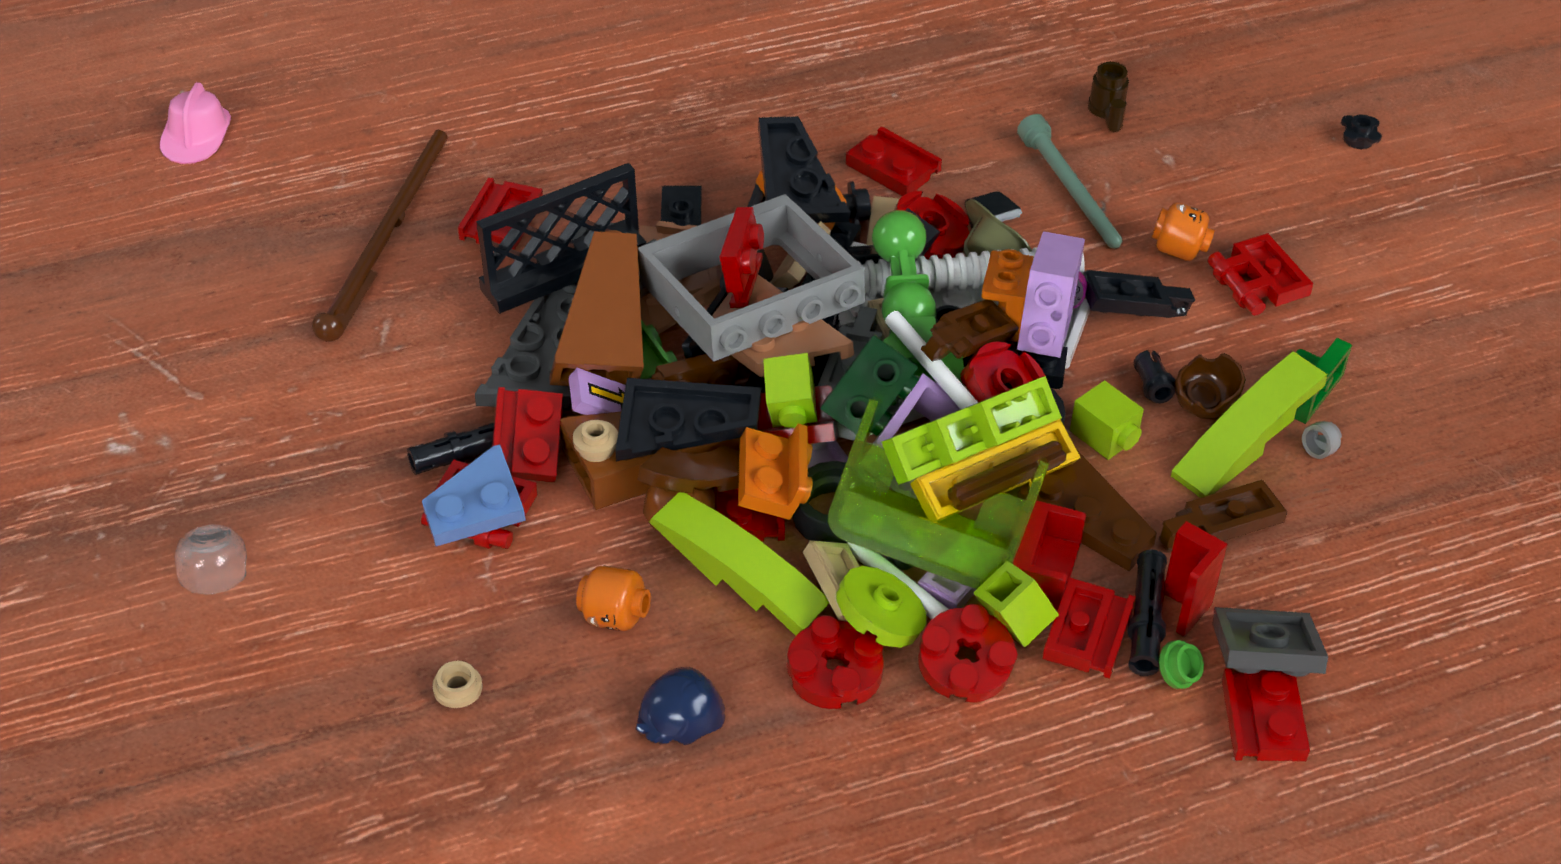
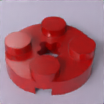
M912 191L903 195L897 202L894 211H905L909 208L929 224L935 225L936 229L941 232L925 253L924 257L927 260L930 259L931 255H937L939 259H942L944 254H950L952 258H955L957 253L964 251V242L970 234L967 228L970 220L966 212L957 203L937 193L933 199L921 197L923 191Z
M998 341L983 345L970 358L967 366L961 371L960 378L971 395L980 402L1010 390L1003 383L1009 382L1015 388L1041 378L1045 374L1039 364L1029 354L1023 352L1019 356L1015 352L1007 350L1011 344Z
M969 604L964 608H954L938 614L927 624L919 643L918 666L925 681L937 693L950 698L951 694L967 698L966 702H981L997 695L1006 686L1017 659V650L1007 628L994 616L989 615L983 606L978 604ZM966 646L975 650L977 662L972 663L968 658L959 660L956 657L960 649L959 647Z
M820 616L812 622L810 627L798 633L789 646L787 671L793 681L792 687L806 702L825 709H841L842 703L857 700V705L870 699L881 684L884 668L883 645L875 642L877 636L868 631L863 635L855 630L849 622L838 621L832 616ZM839 659L847 666L838 665L834 670L827 668V660Z

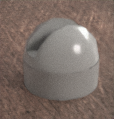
M1320 421L1304 429L1302 443L1310 456L1316 459H1323L1334 454L1340 448L1342 434L1340 429L1332 422Z

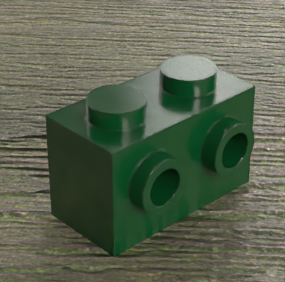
M873 333L822 403L820 409L863 440L867 438L870 432L878 436L893 416L887 411L889 406L897 396L905 400L919 381V378L914 375L918 366Z

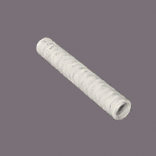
M1034 247L1032 252H1029L1027 248H1022L1019 252L1023 255L1035 257L1038 247ZM983 251L981 256H978L976 252H970L968 257H965L963 253H957L955 258H952L950 254H944L942 259H939L937 255H931L929 260H926L924 256H919L917 261H915L917 274L929 276L928 289H932L933 292H940L941 288H945L946 291H953L954 287H957L959 290H966L967 286H970L971 289H978L980 285L984 284L990 253L989 251ZM1082 255L1080 272L1083 274L1085 270L1084 255ZM880 259L878 264H874L873 260H867L865 265H862L864 267L865 294H868L870 298L875 297L876 293H880L883 297L886 278L892 276L890 263H887L884 259Z

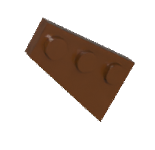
M1078 450L1077 452L1081 458L1076 462L1028 482L1018 491L1016 504L1027 511L1030 509L1032 500H1037L1084 512L1086 514L1082 544L1127 571H1130L1137 564V558L1141 552L1151 549L1155 544L1157 535L1155 530Z

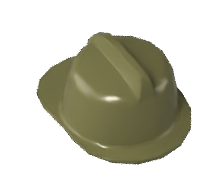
M973 199L966 201V210L974 225L964 242L966 257H968L970 252H976L978 256H981L983 251H989L991 254V251L1007 249L1020 251L1022 248H1027L1029 252H1032L1029 244L1018 232L997 219L982 204Z

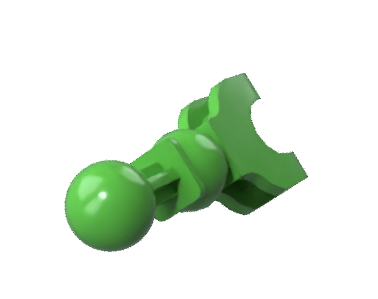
M904 210L891 211L877 221L872 233L874 249L882 259L890 263L892 275L887 277L885 282L884 300L882 301L881 310L882 316L885 320L893 311H899L927 343L932 336L930 330L936 324V303L931 292L928 290L929 276L917 274L915 259L924 250L926 230L921 220L911 212ZM890 329L889 336L883 341L918 366L914 375L921 376L925 374L936 382ZM950 352L942 361L962 383L960 373L964 369L963 356L956 358ZM896 398L891 405H895L897 403Z

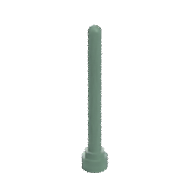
M1032 114L1024 118L1017 128V134L1027 147L1040 151L1108 247L1112 249L1119 248L1122 244V237L1052 143V130L1045 118L1040 114Z

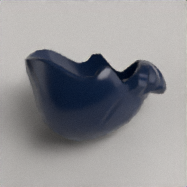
M678 667L660 676L645 692L640 705L636 730L640 734H645L646 738L652 743L668 744L675 740L683 745H689L702 736L717 731L722 727L726 717L724 714L725 706L720 694L704 674L692 667Z

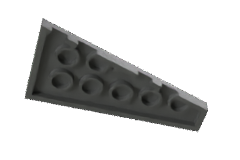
M581 227L572 240L588 234L590 230ZM578 282L535 299L510 337L511 344L502 358L498 357L491 367L492 374L486 384H481L475 393L476 406L496 407L498 387H505V390L510 391L525 389L562 393V408L572 409L570 386L550 385L549 377L569 313L570 299L575 294Z

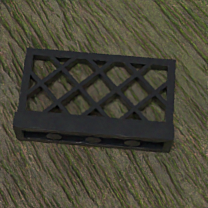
M626 163L476 221L484 273L483 276L479 277L480 290L500 314L577 283L594 231L616 230L622 233L637 234V248L646 244V241L639 234L635 169L630 163ZM623 182L622 188L613 200L604 196L613 184ZM582 196L587 197L576 214L567 211L575 199ZM598 203L607 206L596 223L587 220ZM544 211L550 212L538 229L529 226L536 214ZM618 212L625 214L624 220L609 225ZM561 217L569 220V224L559 237L550 234ZM505 226L512 227L500 244L492 241V231ZM581 227L590 230L588 234L572 240ZM523 232L531 235L532 238L521 252L512 249ZM544 241L553 244L549 250L534 255ZM506 256L515 259L513 264L496 270Z

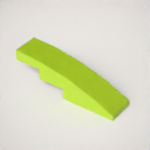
M1292 351L1248 389L1202 435L1174 467L1171 477L1200 498L1216 493L1263 455L1265 443L1294 421L1296 409L1325 387L1328 374Z
M1043 376L891 437L881 443L899 485L988 448L1000 445L1062 417L1046 376Z
M684 492L677 493L649 521L715 586L724 580L756 612L764 605L795 636L807 628L829 604L822 591L758 538L718 511Z

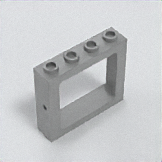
M786 194L751 206L754 209L756 224H762L763 248L771 245L781 246L815 280L715 319L678 280L721 264L719 256L734 213L638 247L640 282L713 361L750 348L752 343L765 337L776 338L793 331L792 325L802 320L811 324L865 303L864 267Z

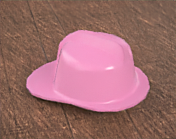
M195 83L191 91L176 95L170 101L168 121L160 139V149L163 156L172 162L190 164L209 158L216 153L222 144L230 124L231 115L228 110L221 106L214 94L205 91L201 83Z

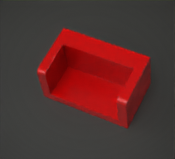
M1032 500L1012 564L1035 579L1055 610H1058L1082 543L1086 514L1081 511Z

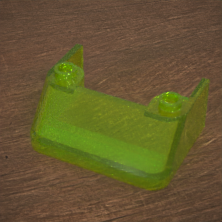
M871 397L828 512L830 529L838 538L978 589L1007 560L1013 564L1049 467V460L1039 456L1024 499L1007 493H998L983 502L976 521L958 514L938 522L929 520L917 499L889 489L894 473L885 450L882 447L867 442L882 399L879 397Z

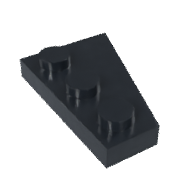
M798 116L759 118L758 135L765 201L786 194L816 223L820 221L822 223L849 222L851 212L845 201L841 202L835 191V183L830 173H826L818 159V151Z
M627 378L615 450L616 462L653 455L662 447L680 450L737 439L742 436L746 427L758 430L761 388Z

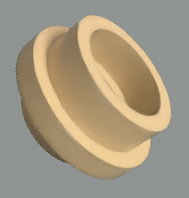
M586 421L575 429L573 445L585 460L601 462L610 458L614 453L618 431L615 426L607 421Z
M451 661L444 664L438 670L433 680V693L436 700L446 707H466L479 698L482 692V679L478 671L469 663Z

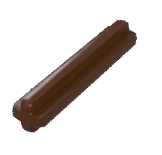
M1053 440L954 484L948 490V498L952 501L955 509L963 510L1060 466L1066 460V453L1062 450L1061 443Z

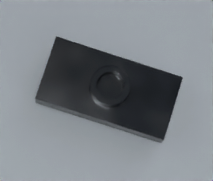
M662 186L661 221L673 222L679 226L701 225L702 186Z

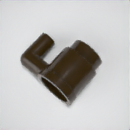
M1104 62L1098 66L1097 72L1093 76L1088 109L1095 116L1104 118L1111 132H1118L1122 129L1129 85L1128 71L1120 63Z

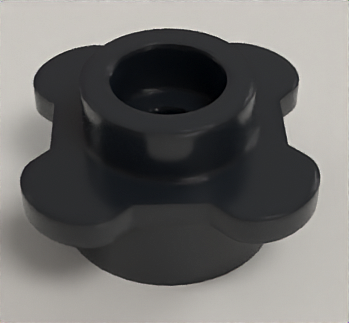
M1362 114L1355 115L1354 117L1351 115L1344 116L1341 120V124L1345 127L1343 133L1344 142L1355 149H1367L1374 143L1380 142L1382 134L1377 130L1380 123L1379 120Z
M848 182V194L842 195L846 199V205L851 212V223L859 225V221L870 219V196L866 188L855 189L854 182Z

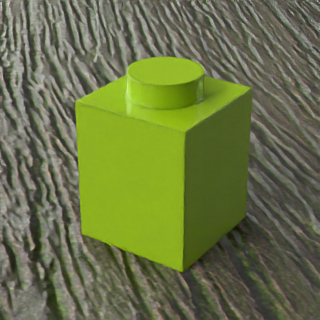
M808 353L764 358L766 404L773 428L782 426L795 428L798 423L817 422L814 377Z
M1104 380L1074 401L1070 432L1109 460L1123 449L1125 451L1131 449L1138 442L1142 433L1140 426L1144 409Z
M1008 560L973 592L989 615L998 619L1007 628L1012 638L1023 647H1026L1059 615L1035 579Z

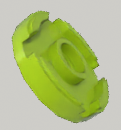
M859 566L850 569L839 584L840 587L836 592V601L842 615L855 630L863 635L868 630L878 636L875 642L883 646L902 648L911 645L927 625L926 611L921 600L907 584L893 574L875 567Z

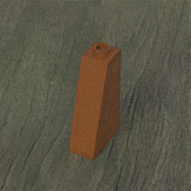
M616 230L594 231L549 377L550 385L570 386L569 375L576 368L626 385L627 378L640 379L644 363L637 234L622 233Z
M622 411L570 416L560 419L562 450L595 510L646 494L650 486L637 479L640 466L652 455L616 462L614 450L610 458L601 462H591L582 458L573 445L575 429L586 421H607L619 431ZM740 438L674 451L703 453L713 451L725 445L739 452Z

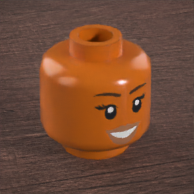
M1176 202L1168 209H1161L1151 238L1157 240L1156 247L1160 252L1185 261H1191L1197 256L1199 251L1207 253L1215 230L1208 228L1209 215L1205 211Z
M606 565L597 566L589 575L582 577L577 589V608L580 612H583L584 619L595 627L627 631L637 624L640 617H646L650 609L651 593L648 589H645L643 578L635 570Z

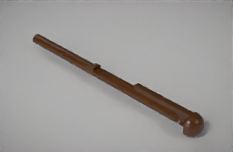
M436 130L431 136L327 313L315 315L312 321V329L319 339L332 342L343 335L347 325L378 274L371 269L388 242L393 228L399 227L403 222L406 209L448 139L444 131Z

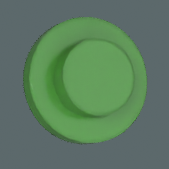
M1182 640L1170 641L1161 650L1159 669L1164 681L1170 687L1185 689L1201 678L1204 670V661L1201 652L1196 646Z

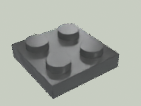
M1214 608L1212 625L1227 668H1234L1239 672L1249 674L1257 673L1260 670L1282 671L1297 677L1307 676L1309 673L1326 674L1328 654L1310 613Z

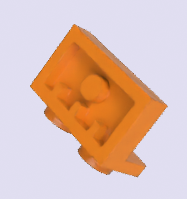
M1011 249L994 250L990 254L981 298L999 301L998 307L1019 327L1010 340L1018 342L1029 273L1034 256L1023 255L1021 252Z
M798 423L789 439L746 427L740 437L738 506L790 520L799 504H806L813 485L812 478L808 477L812 445L808 443L806 425Z

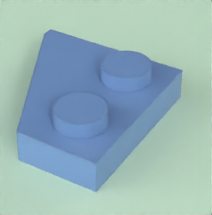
M500 444L491 447L422 500L424 513L435 546L526 521L522 502Z

